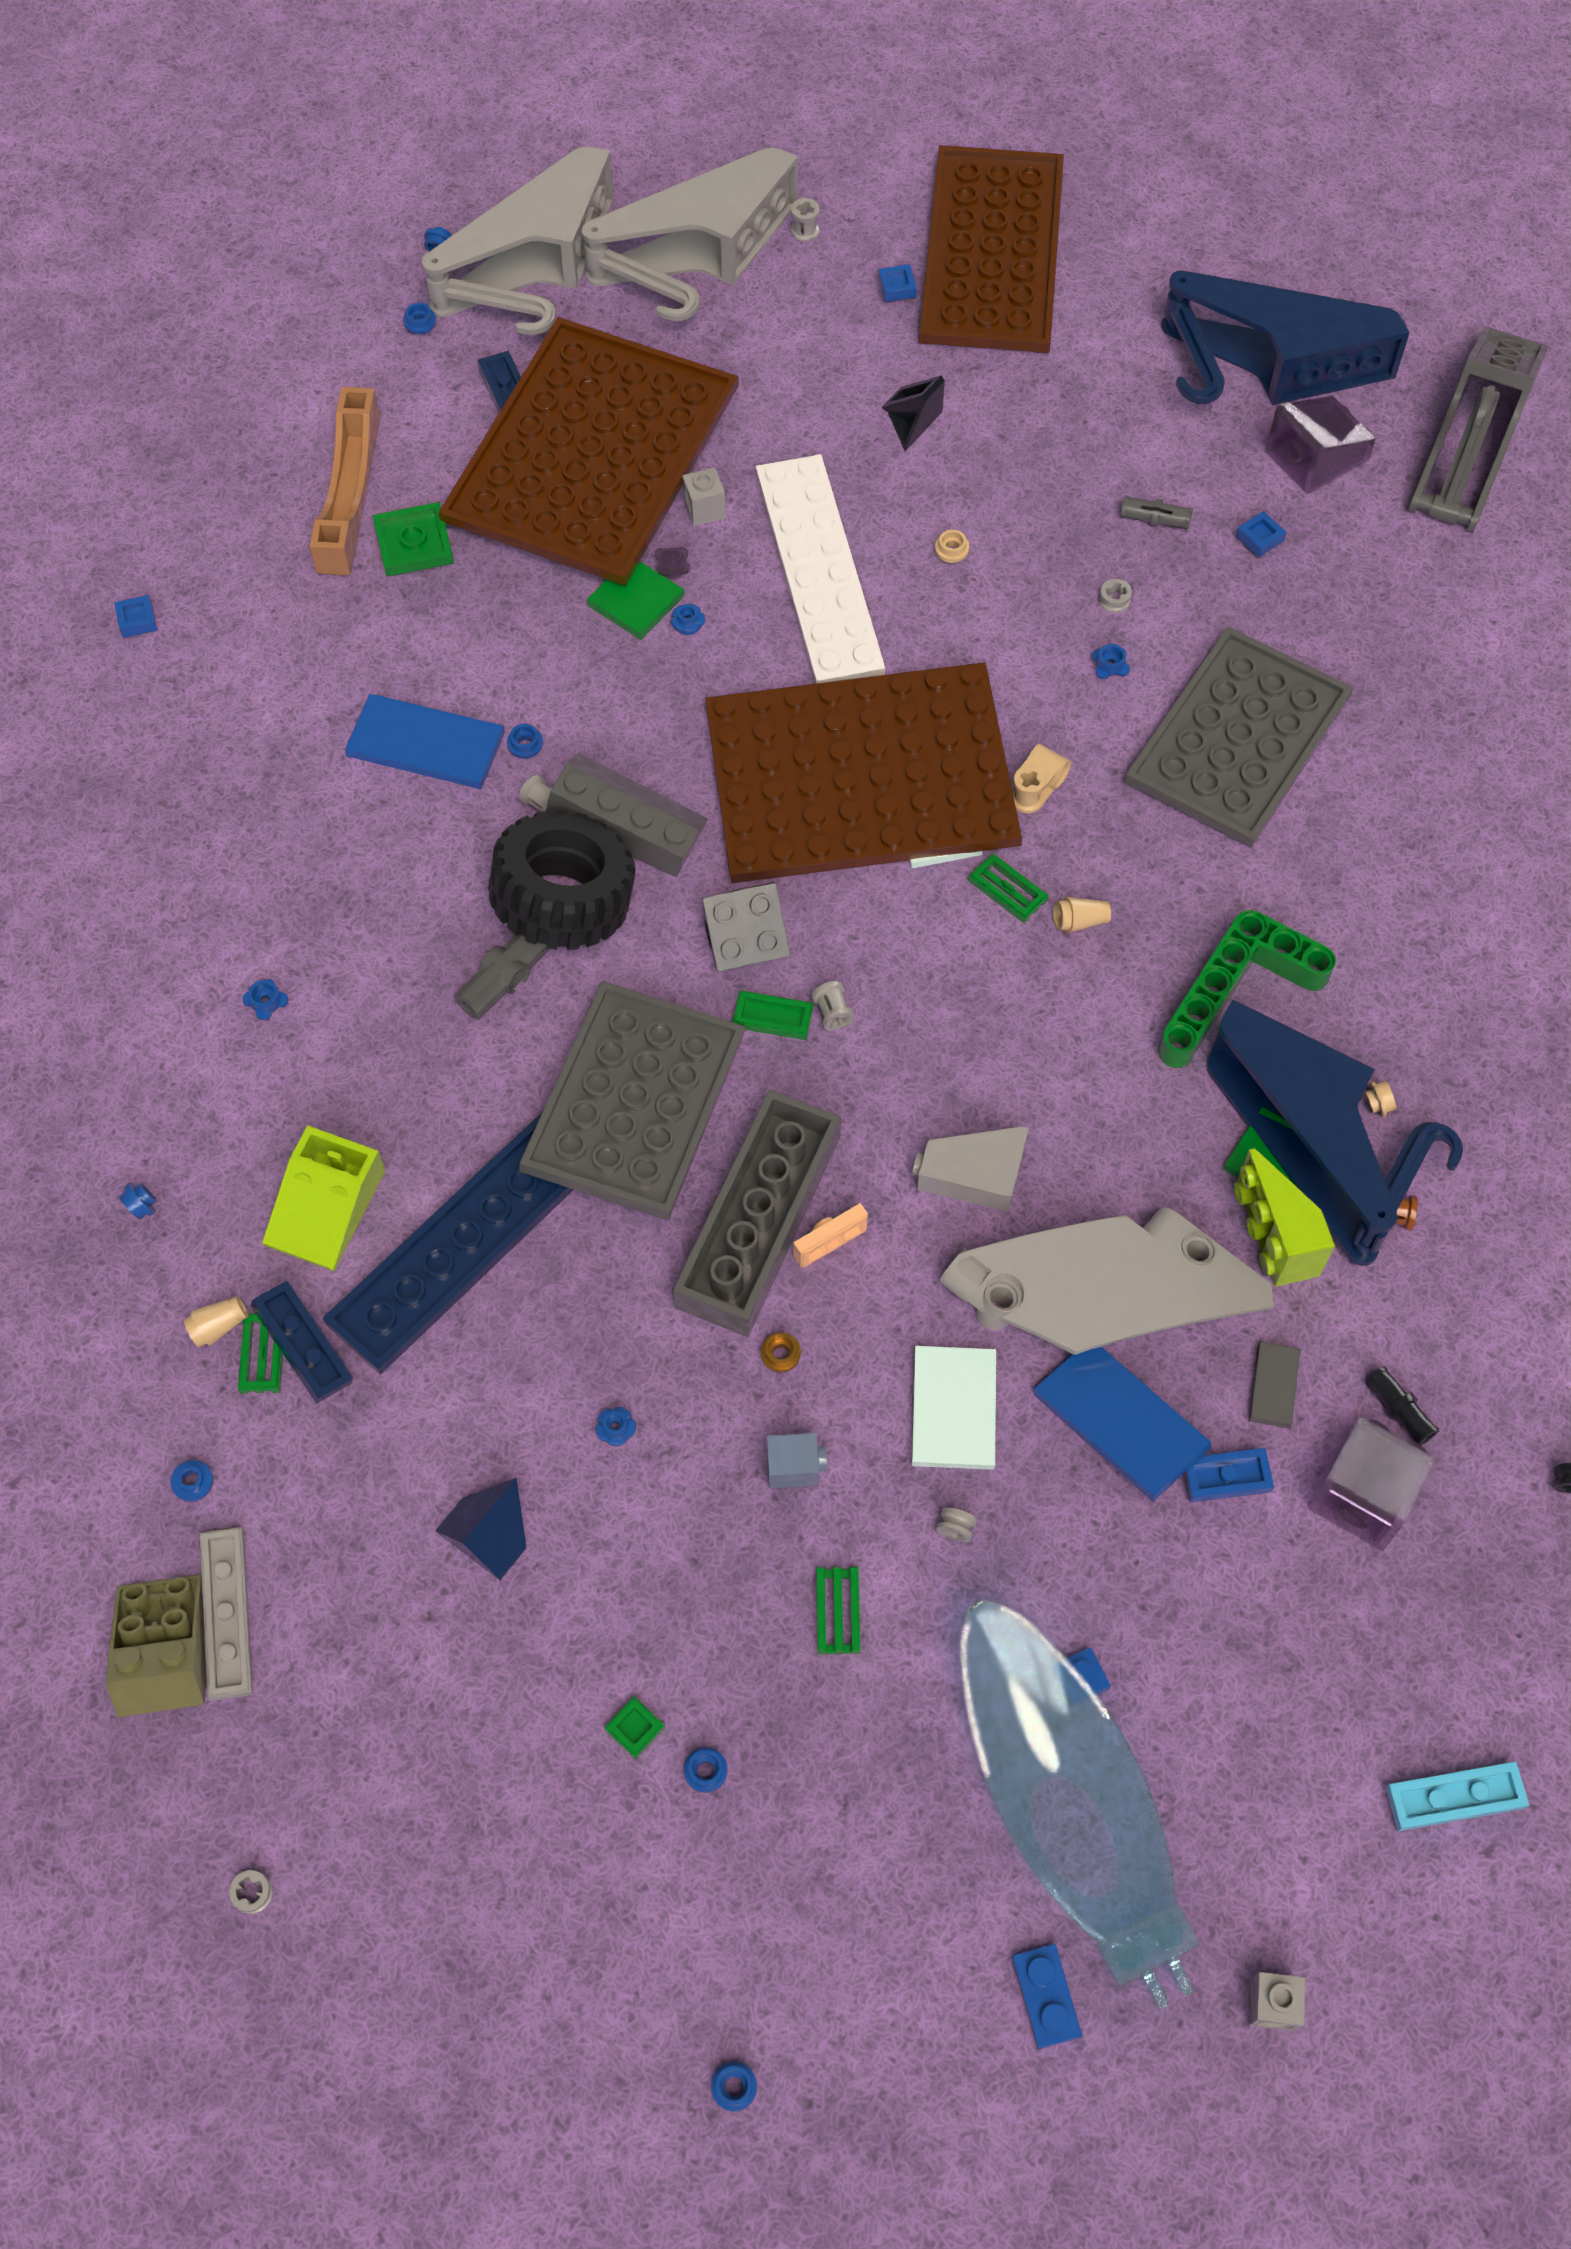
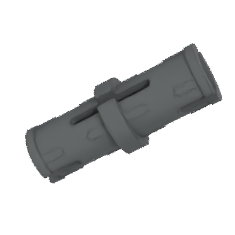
M1126 495L1122 506L1121 518L1126 517L1150 522V526L1154 527L1162 524L1188 530L1193 508L1165 504L1162 499L1157 498L1154 502Z

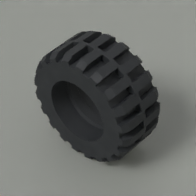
M556 810L555 814H547L546 811L537 812L533 818H529L527 815L517 820L515 825L511 824L502 832L501 837L497 839L493 850L488 885L489 902L502 924L508 923L507 928L517 937L520 934L525 936L526 942L534 945L537 942L546 945V948L557 950V947L577 950L580 948V945H585L588 948L600 943V938L606 940L612 936L616 929L620 928L624 923L629 910L635 879V862L626 843H622L621 837L614 830L608 831L607 826L596 819L593 822L587 819V815L577 813L576 816L569 815L567 811ZM551 874L563 875L576 879L583 884L573 886L560 885L547 881L540 876Z

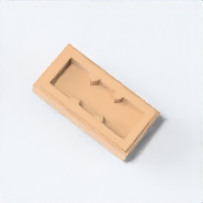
M859 1203L834 1219L827 1217L818 1222L812 1232L793 1242V1257L799 1266L804 1268L865 1232L867 1229L868 1213Z

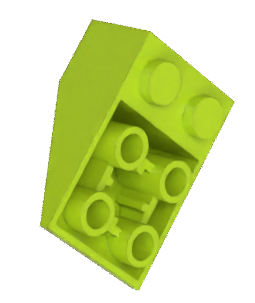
M307 1125L289 1159L262 1244L335 1272L386 1171L379 1151Z
M1255 1148L1250 1149L1243 1166L1240 1168L1237 1182L1234 1183V1193L1238 1204L1245 1205L1249 1217L1246 1220L1249 1236L1253 1241L1258 1240L1262 1253L1259 1254V1261L1263 1274L1271 1276L1274 1287L1320 1277L1335 1248L1322 1210Z

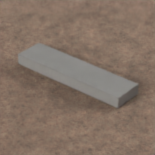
M236 1527L200 1533L208 1699L214 1701L253 1695L244 1529Z

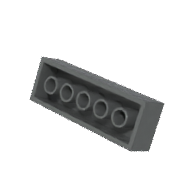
M768 1090L673 1289L676 1309L749 1337L841 1136V1116Z

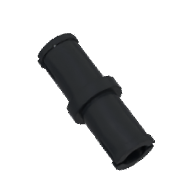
M1385 1366L1379 1368L1365 1381V1384L1387 1406V1414L1392 1420L1397 1418L1417 1441L1419 1446L1430 1441L1440 1431L1416 1404L1418 1399L1412 1392L1407 1394Z

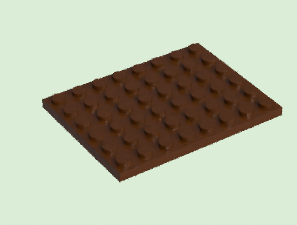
M557 317L438 512L440 520L458 528L626 586L683 485L682 475L690 473L737 390L739 378L737 375Z
M986 662L705 698L731 883L1022 845V835Z

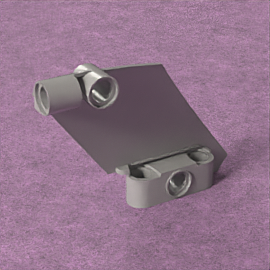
M1160 1208L1143 1228L1124 1215L1040 1231L969 1251L965 1248L952 1261L939 1281L967 1304L971 1303L976 1307L977 1320L985 1328L1000 1330L1010 1324L1074 1355L1162 1330L1235 1315L1271 1310L1274 1307L1270 1282L1179 1213L1169 1208ZM992 1302H997L1003 1308L995 1306Z

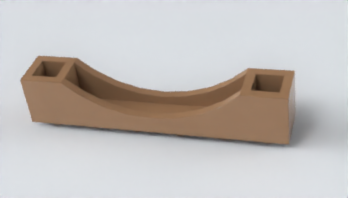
M341 387L336 410L335 450L331 481L324 507L319 516L314 520L309 545L315 570L318 574L351 575L380 422V412L374 388Z

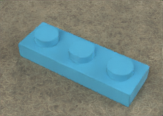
M1517 1762L1393 1783L1386 1787L1397 1832L1516 1811L1530 1806Z

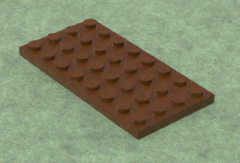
M939 145L919 343L1050 352L1064 154Z

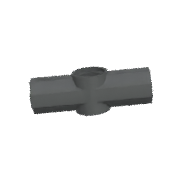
M521 934L518 937L515 935L504 947L500 945L493 947L482 960L480 970L454 995L455 1002L473 1019H480L506 993H515L516 990L514 988L521 981L523 983L527 981L530 969L550 949L546 948V945L537 942L534 945L526 942L525 936Z

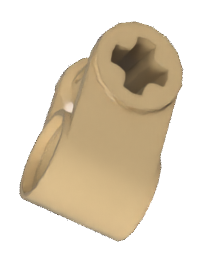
M1041 744L1036 745L1027 760L1014 775L1015 789L1013 796L1016 809L1022 813H1033L1039 810L1052 792L1065 780L1071 767V760Z

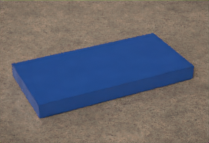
M370 693L347 743L345 753L347 757L482 790L505 730L503 725Z
M1103 1347L1094 1348L1075 1355L1072 1354L1034 1388V1395L1152 1502L1211 1449L1210 1440Z

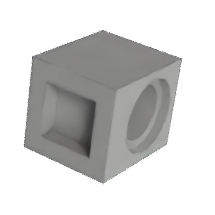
M716 468L682 475L684 503L693 526L725 519V491Z
M1258 1972L1251 1978L1249 2026L1293 2032L1304 2026V1977Z

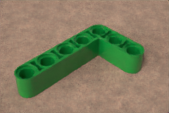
M1246 910L1241 912L1235 918L1165 1028L1159 1047L1161 1061L1172 1068L1187 1066L1253 962L1304 989L1318 991L1323 989L1329 982L1336 964L1335 954L1323 944L1258 911ZM1243 932L1251 933L1254 936L1246 935ZM1276 949L1284 950V951H1286L1287 953H1281V952L1277 951ZM1225 959L1233 960L1237 964L1229 963ZM1310 966L1317 967L1321 971L1313 970ZM1207 987L1217 988L1219 992L1211 991ZM1189 1015H1197L1201 1017L1202 1020H1195L1191 1018ZM1171 1043L1181 1044V1045L1184 1046L1185 1048H1183V1049L1175 1048L1174 1046L1171 1045Z

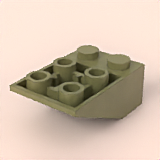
M201 1574L117 1586L105 1680L117 1717L204 1705L206 1656Z

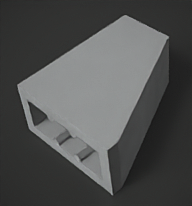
M1020 1126L928 1140L925 1153L917 1152L912 1175L918 1176L917 1190L1008 1212L1029 1128Z

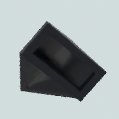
M942 375L900 387L882 406V409L888 412L904 451L942 413L945 380Z

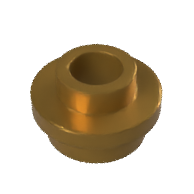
M772 1334L764 1340L761 1346L762 1362L771 1371L778 1373L788 1372L795 1368L800 1361V1344L790 1334ZM778 1348H784L789 1354L784 1359H778L773 1355V1352Z

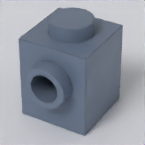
M817 1433L767 1436L769 1489L819 1486V1472L827 1471L826 1447H818Z

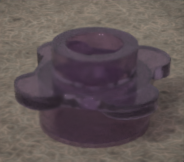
M671 547L667 549L659 548L655 551L654 557L658 560L656 570L660 575L669 580H675L690 571V564L686 560L688 557L687 549Z

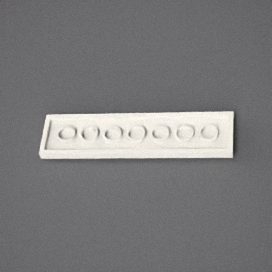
M822 455L756 466V476L815 684L885 675V665Z

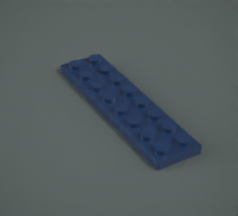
M541 1114L322 1318L326 1326L380 1375L574 1190L519 1172V1163Z

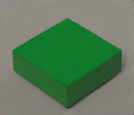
M634 1696L604 1727V1730L636 1760L666 1727Z

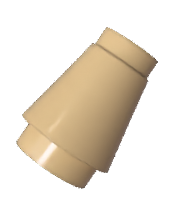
M1065 896L1063 900L1056 901L1053 907V920L1058 931L1065 930L1067 934L1103 923H1109L1111 919V907L1108 901Z
M235 1296L231 1299L192 1310L191 1316L184 1319V1324L190 1338L198 1347L205 1344L211 1346L242 1322V1320L249 1317L242 1300Z

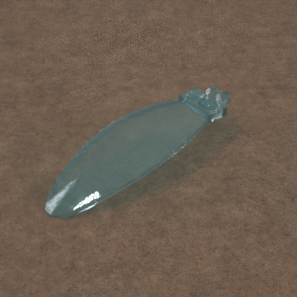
M992 1601L976 1602L968 1610L963 1622L960 1646L961 1668L968 1716L976 1750L998 1812L1017 1849L1042 1886L1064 1912L1097 1942L1118 1987L1120 1988L1143 1976L1159 2009H1162L1169 2005L1168 1997L1162 1985L1158 1983L1153 1970L1168 1963L1179 1991L1185 1996L1193 1993L1192 1985L1178 1957L1199 1947V1942L1175 1899L1174 1878L1167 1842L1146 1779L1119 1727L1091 1687L1064 1655L1031 1622L1016 1611Z

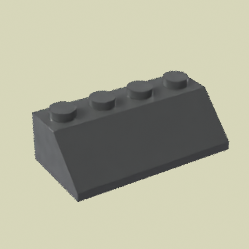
M580 753L566 763L550 791L546 808L548 814H555L556 810L567 811L569 815L576 816L577 813L587 815V819L593 822L596 819L607 826L608 831L614 830L621 837L622 843H626L633 857L675 877L681 871L708 818Z

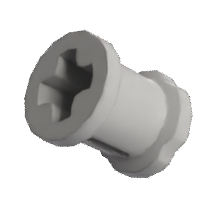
M801 198L796 200L791 206V215L794 218L791 233L799 241H810L819 234L816 219L819 216L820 207L815 200ZM804 226V233L802 234L801 227Z
M534 775L521 788L519 800L524 805H532L538 811L543 812L546 811L552 789L545 784L543 777Z
M839 981L824 983L818 986L811 995L814 1003L818 1004L824 1016L822 1024L827 1031L849 1026L856 1018L853 1009L848 1008L843 995L845 988L842 982Z

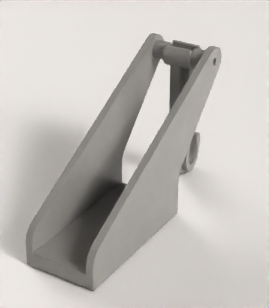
M594 147L575 149L424 255L422 258V268L425 273L429 274V278L426 279L431 300L429 307L434 311L435 316L447 317L482 304L536 315L542 318L535 323H516V331L518 333L536 335L548 331L556 320L554 305L548 299L541 296L517 292L516 290L536 283H548L572 289L578 288L586 269L584 246H588V243L582 238V227L586 222L607 214L614 200L610 150ZM492 256L460 280L449 278V271Z
M765 148L586 222L582 227V238L588 243V246H584L586 267L588 268L586 271L588 283L594 286H605L633 281L684 304V307L680 309L658 306V316L671 321H683L693 317L700 307L698 292L689 284L669 275L702 272L730 285H734L790 215L792 204L798 200V156L778 148ZM669 233L622 254L608 249L607 242Z

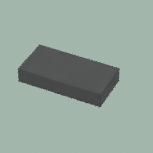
M1265 1342L1259 1343L1249 1415L1250 1422L1290 1429L1293 1419L1301 1349Z

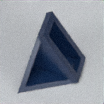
M517 1478L462 1498L436 1529V1533L500 1581L527 1549Z

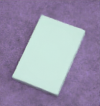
M915 1346L912 1466L994 1470L996 1349Z

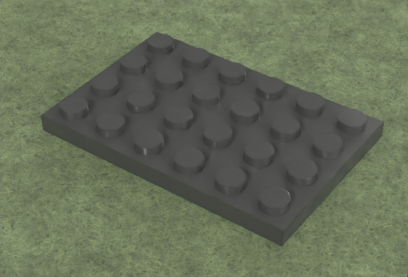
M1228 626L1126 773L1124 783L1252 848L1351 697L1353 687Z
M601 981L519 1163V1172L669 1221L743 1039L745 1026Z

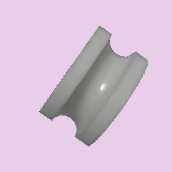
M1121 579L1106 581L1101 588L1099 599L1101 606L1105 610L1114 613L1126 610L1130 605L1131 586ZM1111 592L1119 593L1120 599H1113Z
M943 1508L940 1513L943 1522L937 1523V1533L957 1541L970 1542L973 1537L970 1528L976 1527V1517L963 1510Z
M247 1870L237 1875L229 1889L230 1900L233 1905L247 1914H255L264 1910L270 1903L273 1894L272 1884L268 1878L254 1870ZM248 1881H251L256 1886L262 1884V1893H256L260 1898L255 1903H251L246 1898L240 1900V1891H246L242 1886Z

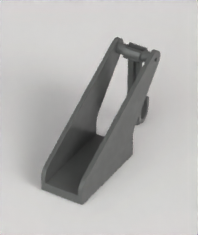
M1488 326L1484 327L1467 359L1408 512L1415 514L1416 509L1428 512V516L1452 524L1458 522L1467 525V531L1474 533L1548 349L1547 345ZM1472 375L1522 390L1475 509L1463 506L1464 501H1461V497L1499 400L1500 392L1495 391V386L1489 385L1488 388L1482 387L1441 493H1437L1436 496L1424 493Z

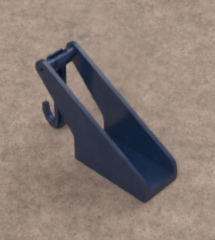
M1184 270L1176 271L1170 276L1169 288L1171 290H1169L1165 317L1161 322V329L1165 334L1184 342L1205 387L1204 390H1194L1189 386L1184 377L1180 376L1177 378L1176 386L1178 391L1184 398L1196 404L1211 403L1222 395L1225 381L1215 357L1257 376L1272 406L1395 379L1410 333L1403 318L1398 312L1390 308ZM1190 302L1198 303L1251 328L1198 319L1193 313Z
M1233 999L1223 1015L1217 1038L1206 1062L1208 1074L1247 1126H1252L1293 1184L1322 1210L1332 1238L1348 1259L1359 1266L1372 1264L1376 1260L1379 1249L1389 1230L1394 1227L1398 1217L1397 1210L1433 1142L1443 1141L1450 1147L1446 1167L1453 1171L1462 1157L1463 1146L1461 1139L1454 1130L1441 1123L1425 1122L1416 1126L1408 1136L1386 1180H1384L1358 1109L1359 1102L1375 1069ZM1263 1107L1285 1119L1291 1128L1260 1114V1109Z

